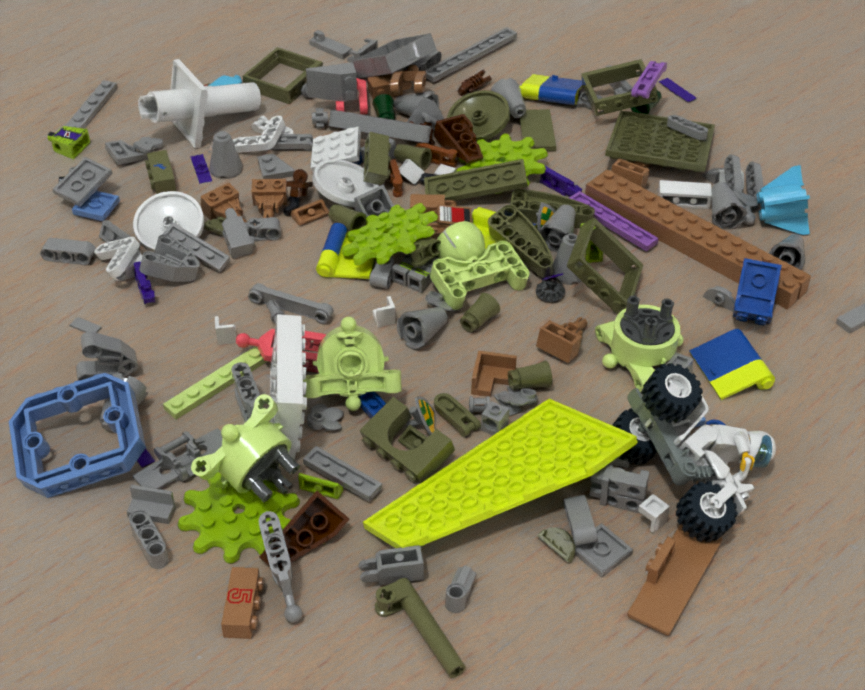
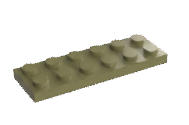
M523 159L424 178L425 194L445 195V200L453 201L528 187Z

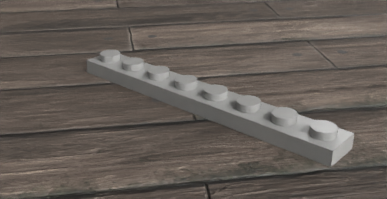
M508 27L496 32L425 70L426 79L433 83L516 39L517 32Z

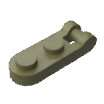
M440 393L435 396V410L451 423L462 437L465 438L470 434V431H476L481 428L480 421L451 395Z

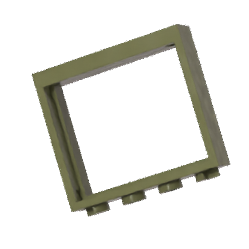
M277 47L242 76L243 83L254 82L257 84L260 95L291 104L301 95L302 86L307 83L306 68L321 67L323 63ZM279 63L304 71L286 88L260 80Z
M642 59L581 73L582 87L596 116L658 101L656 86L651 90L648 99L642 98V96L632 97L631 92L598 99L593 90L594 87L641 76L646 68Z
M594 217L581 225L566 267L616 314H619L627 307V299L635 294L643 264ZM589 240L625 273L620 292L583 259Z

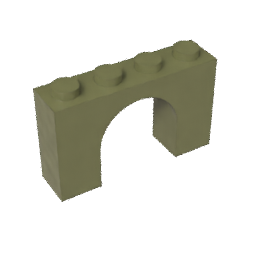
M392 397L359 430L363 437L362 442L368 448H375L376 453L382 459H389L391 465L396 470H403L410 481L414 482L416 480L420 484L438 469L455 451L452 440L438 429L415 449L405 451L393 447L394 436L412 416L407 406L395 397Z

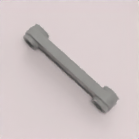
M261 283L254 285L248 293V298L253 303L267 305L270 300L273 301V304L274 300H277L280 309L315 319L321 324L328 322L334 312L332 306L327 303L321 304L267 288Z

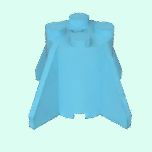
M800 165L791 167L761 188L760 192L756 194L757 203L761 204V209L759 210L760 221L764 220V223L797 234L807 235L810 234L808 213H805V209H808L810 195H807L806 189L801 188L804 186Z

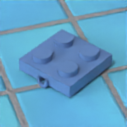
M95 191L81 207L75 205L72 208V213L104 221L118 205L120 198L117 195Z

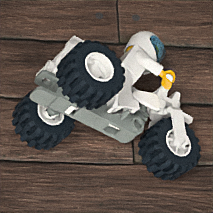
M673 363L663 364L645 382L642 393H640L638 388L631 390L627 398L632 408H629L628 411H623L612 424L614 427L637 436L638 443L620 455L619 459L624 460L628 458L629 464L634 462L635 465H640L641 462L643 464L647 463L658 452L674 484L684 486L689 481L693 480V483L698 481V484L693 485L677 503L676 508L678 510L676 511V516L679 517L677 521L679 525L682 524V530L684 532L687 531L691 538L696 537L697 541L702 542L705 540L706 543L712 540L716 541L735 524L736 518L747 509L744 501L750 497L749 494L755 488L753 484H741V482L747 477L749 469L765 468L775 456L776 444L772 436L767 432L759 430L747 431L746 429L726 425H703L690 436L691 430L708 412V405L702 396L703 390L699 387L701 383L695 379L697 376L694 373L691 374L688 368L684 369L679 364L674 366ZM739 461L741 463L740 471L731 475L729 472L730 468L727 466L728 462Z

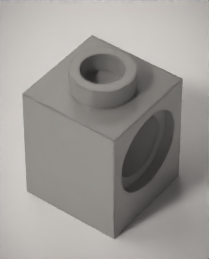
M491 401L481 415V431L493 436L507 427L509 408Z

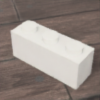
M660 180L658 196L681 208L710 209L712 198L711 183Z

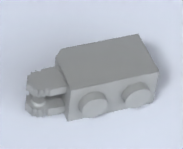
M228 208L225 211L226 218L222 223V233L231 258L252 254V246H255L252 235L249 236L248 234L249 227L247 222L243 221L242 216H237L235 209Z
M420 545L380 550L376 553V558L364 559L358 564L360 570L364 571L360 575L362 582H379V585L394 583L401 578H407L409 581L424 580V563Z

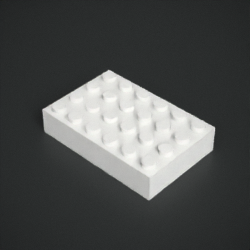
M277 314L270 368V397L276 402L278 410L270 422L280 423L283 426L280 431L291 441V448L288 454L295 460L296 452H300V440L298 438L302 439V426L300 424H304L305 412H302V410H306L307 397H303V395H306V382H303L306 378V367H302V365H305L306 353L302 352V350H305V338H302L305 335V324H301V316Z

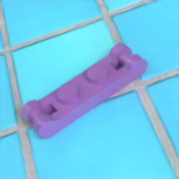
M650 61L632 88V97L642 96V98L648 99L658 79L666 71L667 63Z

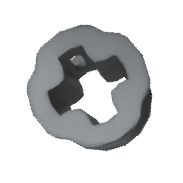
M469 396V412L472 414L473 412H483L490 404V396H486V398H473V396ZM475 404H484V406H475Z

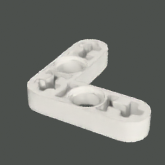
M282 116L272 117L260 136L233 139L237 152L272 149L285 127Z
M128 237L103 243L95 249L94 253L99 260L112 258L106 267V272L111 278H116L125 271L140 244L135 237Z

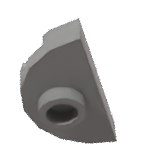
M716 286L709 288L704 293L703 298L732 312L734 311L735 300L731 296L732 293L726 288Z

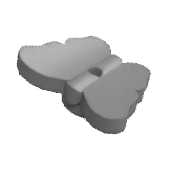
M579 91L576 107L583 106L592 110L586 93ZM596 95L598 99H602V96Z
M141 137L139 142L135 141L133 143V146L139 149L141 153L147 154L153 152L154 148L163 146V139Z

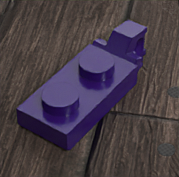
M545 166V173L540 176L541 184L563 196H572L579 191L582 192V188L574 185L573 181Z
M140 261L134 262V274L144 304L154 303V291L151 290L150 280H146L148 275L140 272Z

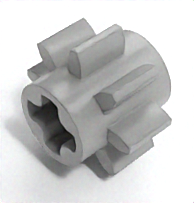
M316 108V112H312V124H316L317 128H324V124H328V112H324L323 108Z

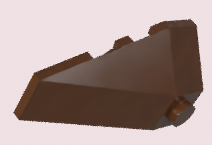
M464 114L436 121L434 137L442 147L448 150L455 149L457 156L468 164L483 160L480 146L476 141V134L473 132V125Z
M318 491L312 494L282 529L291 562L336 536L349 521V518ZM274 547L272 550H277L280 547ZM265 550L259 558L270 567ZM282 562L278 563L279 570L283 568Z

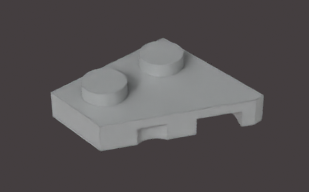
M122 140L105 143V149L118 165L148 159L147 154L137 152L134 146L128 145Z

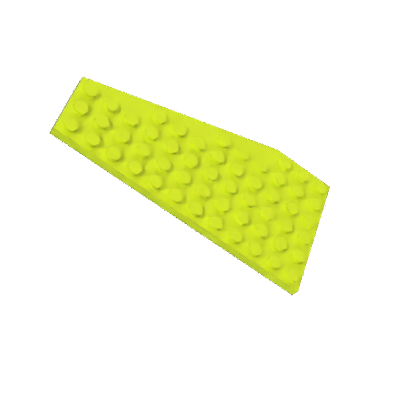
M547 399L364 520V529L394 548L423 546L594 475L638 443L637 436L552 399Z

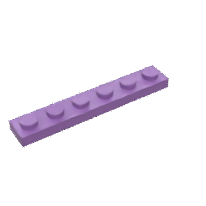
M579 191L569 197L595 209L594 217L602 225L641 249L648 251L658 244L657 237Z

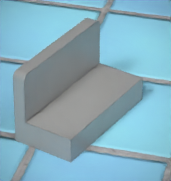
M132 485L130 488L132 501L126 512L127 517L129 518V515L135 510H145L153 522L169 524L176 508L173 492Z

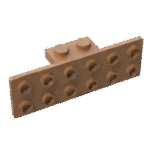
M682 524L679 525L672 538L667 536L663 544L659 543L655 551V558H650L645 569L648 572L647 580L629 609L627 616L669 636L722 543V537L716 541L712 540L706 543L703 540L700 542L697 541L696 537L691 538L687 531L684 532Z

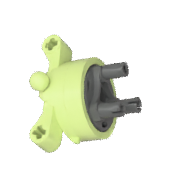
M630 296L627 299V307L617 315L615 321L595 327L597 339L600 342L607 343L612 348V354L604 355L602 359L603 365L606 368H614L618 363L622 367L626 366L632 375L635 387L640 392H642L645 382L655 371L652 366L668 362L677 351V347L681 346L684 341L683 336L680 334L679 322L672 315L674 302L669 298L662 300L660 308L653 305H639L640 299L637 296Z
M263 394L258 396L255 400L251 417L243 425L227 424L223 426L221 430L222 446L213 454L194 459L191 465L192 472L202 480H209L220 471L221 482L224 485L229 482L239 493L252 490L263 502L269 500L273 495V492L263 483L264 480H267L269 483L272 482L282 494H286L288 490L284 485L291 489L293 484L281 474L279 465L290 475L294 474L300 468V465L288 454L291 448V441L280 431L283 426L280 423L269 422L277 413L278 407L276 402L269 395ZM267 404L269 405V408H263V405ZM203 465H205L206 468L204 472H202L203 470L201 469Z

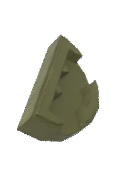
M217 217V219L207 220L204 223L203 229L223 236L222 223L225 218Z
M551 527L542 530L537 535L563 559L572 563L575 556V543L568 531L558 527Z

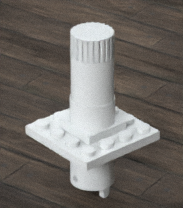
M180 59L173 60L170 90L150 91L147 95L140 96L138 100V109L142 119L150 118L153 123L172 121L194 148L201 147V141L203 140L202 132L205 125L204 117L257 111L261 105L260 90L254 82L203 86Z

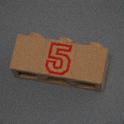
M232 567L221 622L224 638L251 639L253 630L257 629L258 617L255 613L256 610H260L261 597L258 595L259 591H263L264 578L260 577L259 568Z

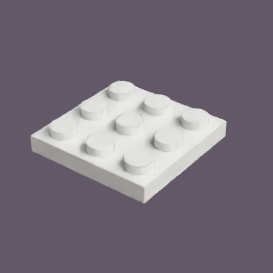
M359 126L314 138L310 167L312 172L314 173L315 167L325 160L359 161L361 136Z

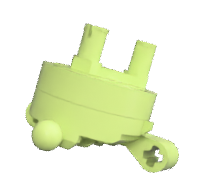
M349 316L343 318L341 326L330 331L321 341L318 348L317 361H313V365L317 366L319 374L306 375L305 380H303V382H306V395H303V397L317 398L328 394H340V396L348 397L345 405L350 411H357L361 407V400L358 396L364 395L366 392L398 393L402 391L401 371L383 370L384 362L389 361L388 356L384 357L382 346L377 337L366 328L357 326L356 320Z

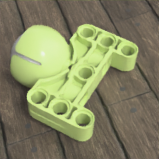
M468 221L458 222L447 227L437 238V240L441 241V244H436L440 254L437 255L439 259L433 262L430 278L439 293L443 295L445 302L452 309L459 310L463 307L468 291L507 280L515 290H523L526 287L530 272L509 242L499 241L488 245L487 249H485V240L482 232L476 225Z

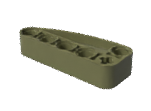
M516 189L512 192L510 205L515 206L532 223H537L536 213L539 212L541 202L550 205L555 211L561 205L572 206L576 211L574 228H580V224L588 222L595 216V209L567 197L526 189Z
M506 205L488 219L489 234L497 242H509L522 262L538 276L546 278L553 275V258L545 240L532 222L515 206Z

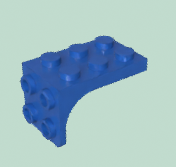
M744 258L732 317H736V320L741 322L752 320L757 325L765 326L766 323L770 324L773 317L772 312L782 265Z

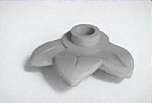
M430 291L425 297L430 306L441 307L446 311H458L452 309L443 299V295L438 292Z
M507 386L509 394L498 395L502 402L515 406L532 405L538 399L536 391L529 388L512 390Z
M317 404L312 407L311 413L307 416L308 426L314 430H321L322 428L331 431L342 429L341 424L337 421L342 418L343 411L335 407L327 408L325 404Z

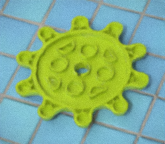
M502 134L499 140H494L491 143L483 139L478 140L477 144L480 146L483 160L468 164L459 158L461 163H466L467 165L456 170L458 172L523 159L527 178L530 174L545 173L546 167L537 161L546 158L548 152L544 148L531 149L535 145L531 137H526L521 141H512L509 134Z
M418 203L408 210H404L400 205H394L388 213L384 212L379 216L369 215L366 218L365 226L348 232V241L353 242L343 247V255L350 256L356 254L353 257L354 265H361L371 258H376L377 264L381 265L387 263L390 257L397 252H403L404 254L412 253L416 250L415 241L420 238H428L435 233L434 229L427 225L436 221L438 215L434 211L424 213L426 207L422 203Z
M218 472L214 477L207 480L210 486L206 490H188L185 492L183 497L185 504L194 507L195 510L191 514L184 515L179 519L178 528L181 531L195 530L199 532L200 536L193 544V551L195 553L203 554L212 547H220L224 551V561L232 564L239 560L240 554L244 549L253 548L259 555L265 551L259 527V518L263 513L271 511L277 514L283 529L291 520L284 517L285 512L298 507L300 499L294 493H279L278 488L272 482L269 483L267 480H264L263 483L273 492V495L269 500L263 502L252 490L239 493L229 482L224 485L221 482V474ZM237 507H239V509L244 510L242 513L239 514L234 513V511L237 510ZM268 527L269 533H274L273 528Z

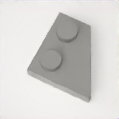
M274 154L257 156L263 179L292 177L295 172L292 167Z

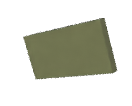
M550 109L526 110L525 114L519 117L522 140L526 137L533 138L535 145L531 149L544 148L546 151H556Z

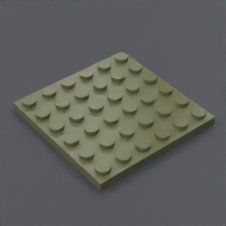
M620 110L606 148L605 156L612 159H626L630 162L639 161L644 164H658L661 167L670 166L679 170L689 169L694 172H705L715 124L692 121L708 129L707 138L698 140L668 127V117Z

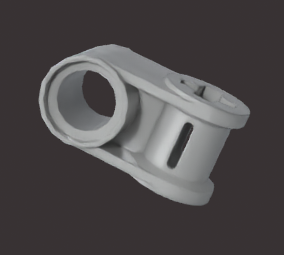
M275 217L251 218L247 221L249 227L248 234L249 236L252 235L254 241L277 240L281 237L280 221Z
M392 257L385 264L379 265L376 263L370 274V286L389 289L392 281L391 268L394 264Z

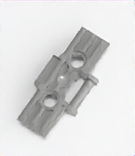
M216 428L196 440L188 431L182 433V436L166 445L154 448V453L159 460L132 475L134 480L140 486L161 489L173 481L183 482L195 475L191 469L194 459L213 454L222 446L221 431ZM187 442V451L176 458L172 452L170 453V451ZM199 449H205L207 451L203 454H200ZM164 469L171 470V472L168 474L160 473Z

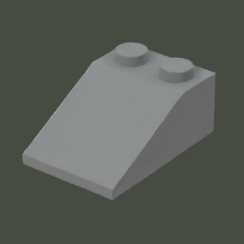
M353 62L306 68L308 97L334 101L358 99L357 74Z

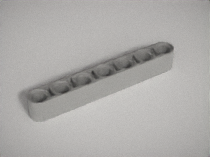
M330 110L329 126L343 129L359 126L361 132H374L389 137L429 143L431 126Z

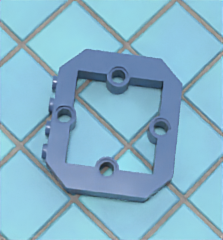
M107 373L96 374L93 377L78 380L74 383L28 397L9 420L16 477L24 487L46 498L129 472L146 448L133 389L128 382ZM110 398L112 406L105 410L103 418L111 431L117 433L120 448L93 457H88L83 453L76 454L70 459L68 465L44 472L42 459L49 454L50 445L37 432L36 421L67 411L71 413L77 412L85 405Z

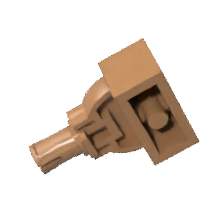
M618 159L612 164L611 171L645 189L650 171L648 167L651 164H644L639 161H635L634 164V162L630 163Z
M252 179L251 193L253 206L257 205L260 214H262L263 209V218L273 217L274 208L276 213H279V208L282 205H287L288 188L286 186V179Z
M230 182L201 195V209L209 220L217 217L226 218L225 211L228 208L235 209L237 216L243 215V210L240 208L239 192Z
M579 317L575 322H569L568 326L567 323L559 325L549 320L539 330L536 347L569 363L578 355L583 336L581 330L587 327V320H582V317Z

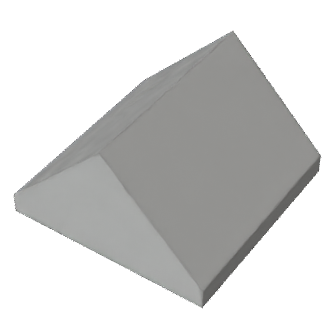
M384 184L354 198L355 211L363 212L367 217L369 215L379 216L384 212L388 213L391 207L394 206Z

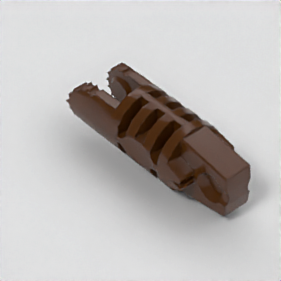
M483 69L464 80L457 92L461 96L468 92L471 93L490 82L492 77L489 75L483 78L482 76L486 73Z

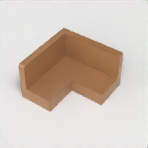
M478 350L472 375L471 394L491 397L494 383L509 385L507 374L509 370L516 369L517 356Z

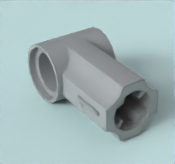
M458 567L451 584L446 588L445 606L452 613H459L465 608L466 599L476 579V572L471 567Z

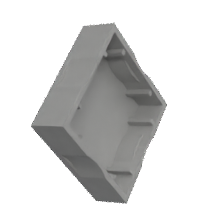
M431 33L395 39L351 62H353L357 78L392 74L437 51Z

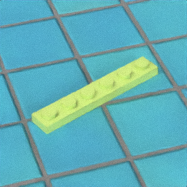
M255 346L163 404L164 410L177 420L232 385L234 380L231 368L234 364L246 363L252 372L268 361H264L258 347Z

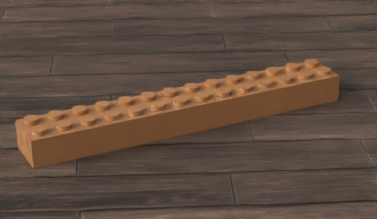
M608 169L586 184L585 195L654 235L664 244L738 284L744 258L782 265L774 303L786 310L807 293L811 275Z

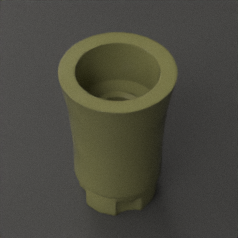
M398 144L394 150V156L401 162L410 159L424 171L430 165L432 152L430 148Z
M334 204L331 206L328 214L329 218L335 223L345 225L348 231L357 230L366 225L367 216L365 213L349 209L343 205Z
M482 293L477 301L461 317L460 323L467 332H474L500 312L498 301L492 295Z
M546 360L534 365L509 370L507 374L508 384L512 390L538 387L550 388L552 386V372Z

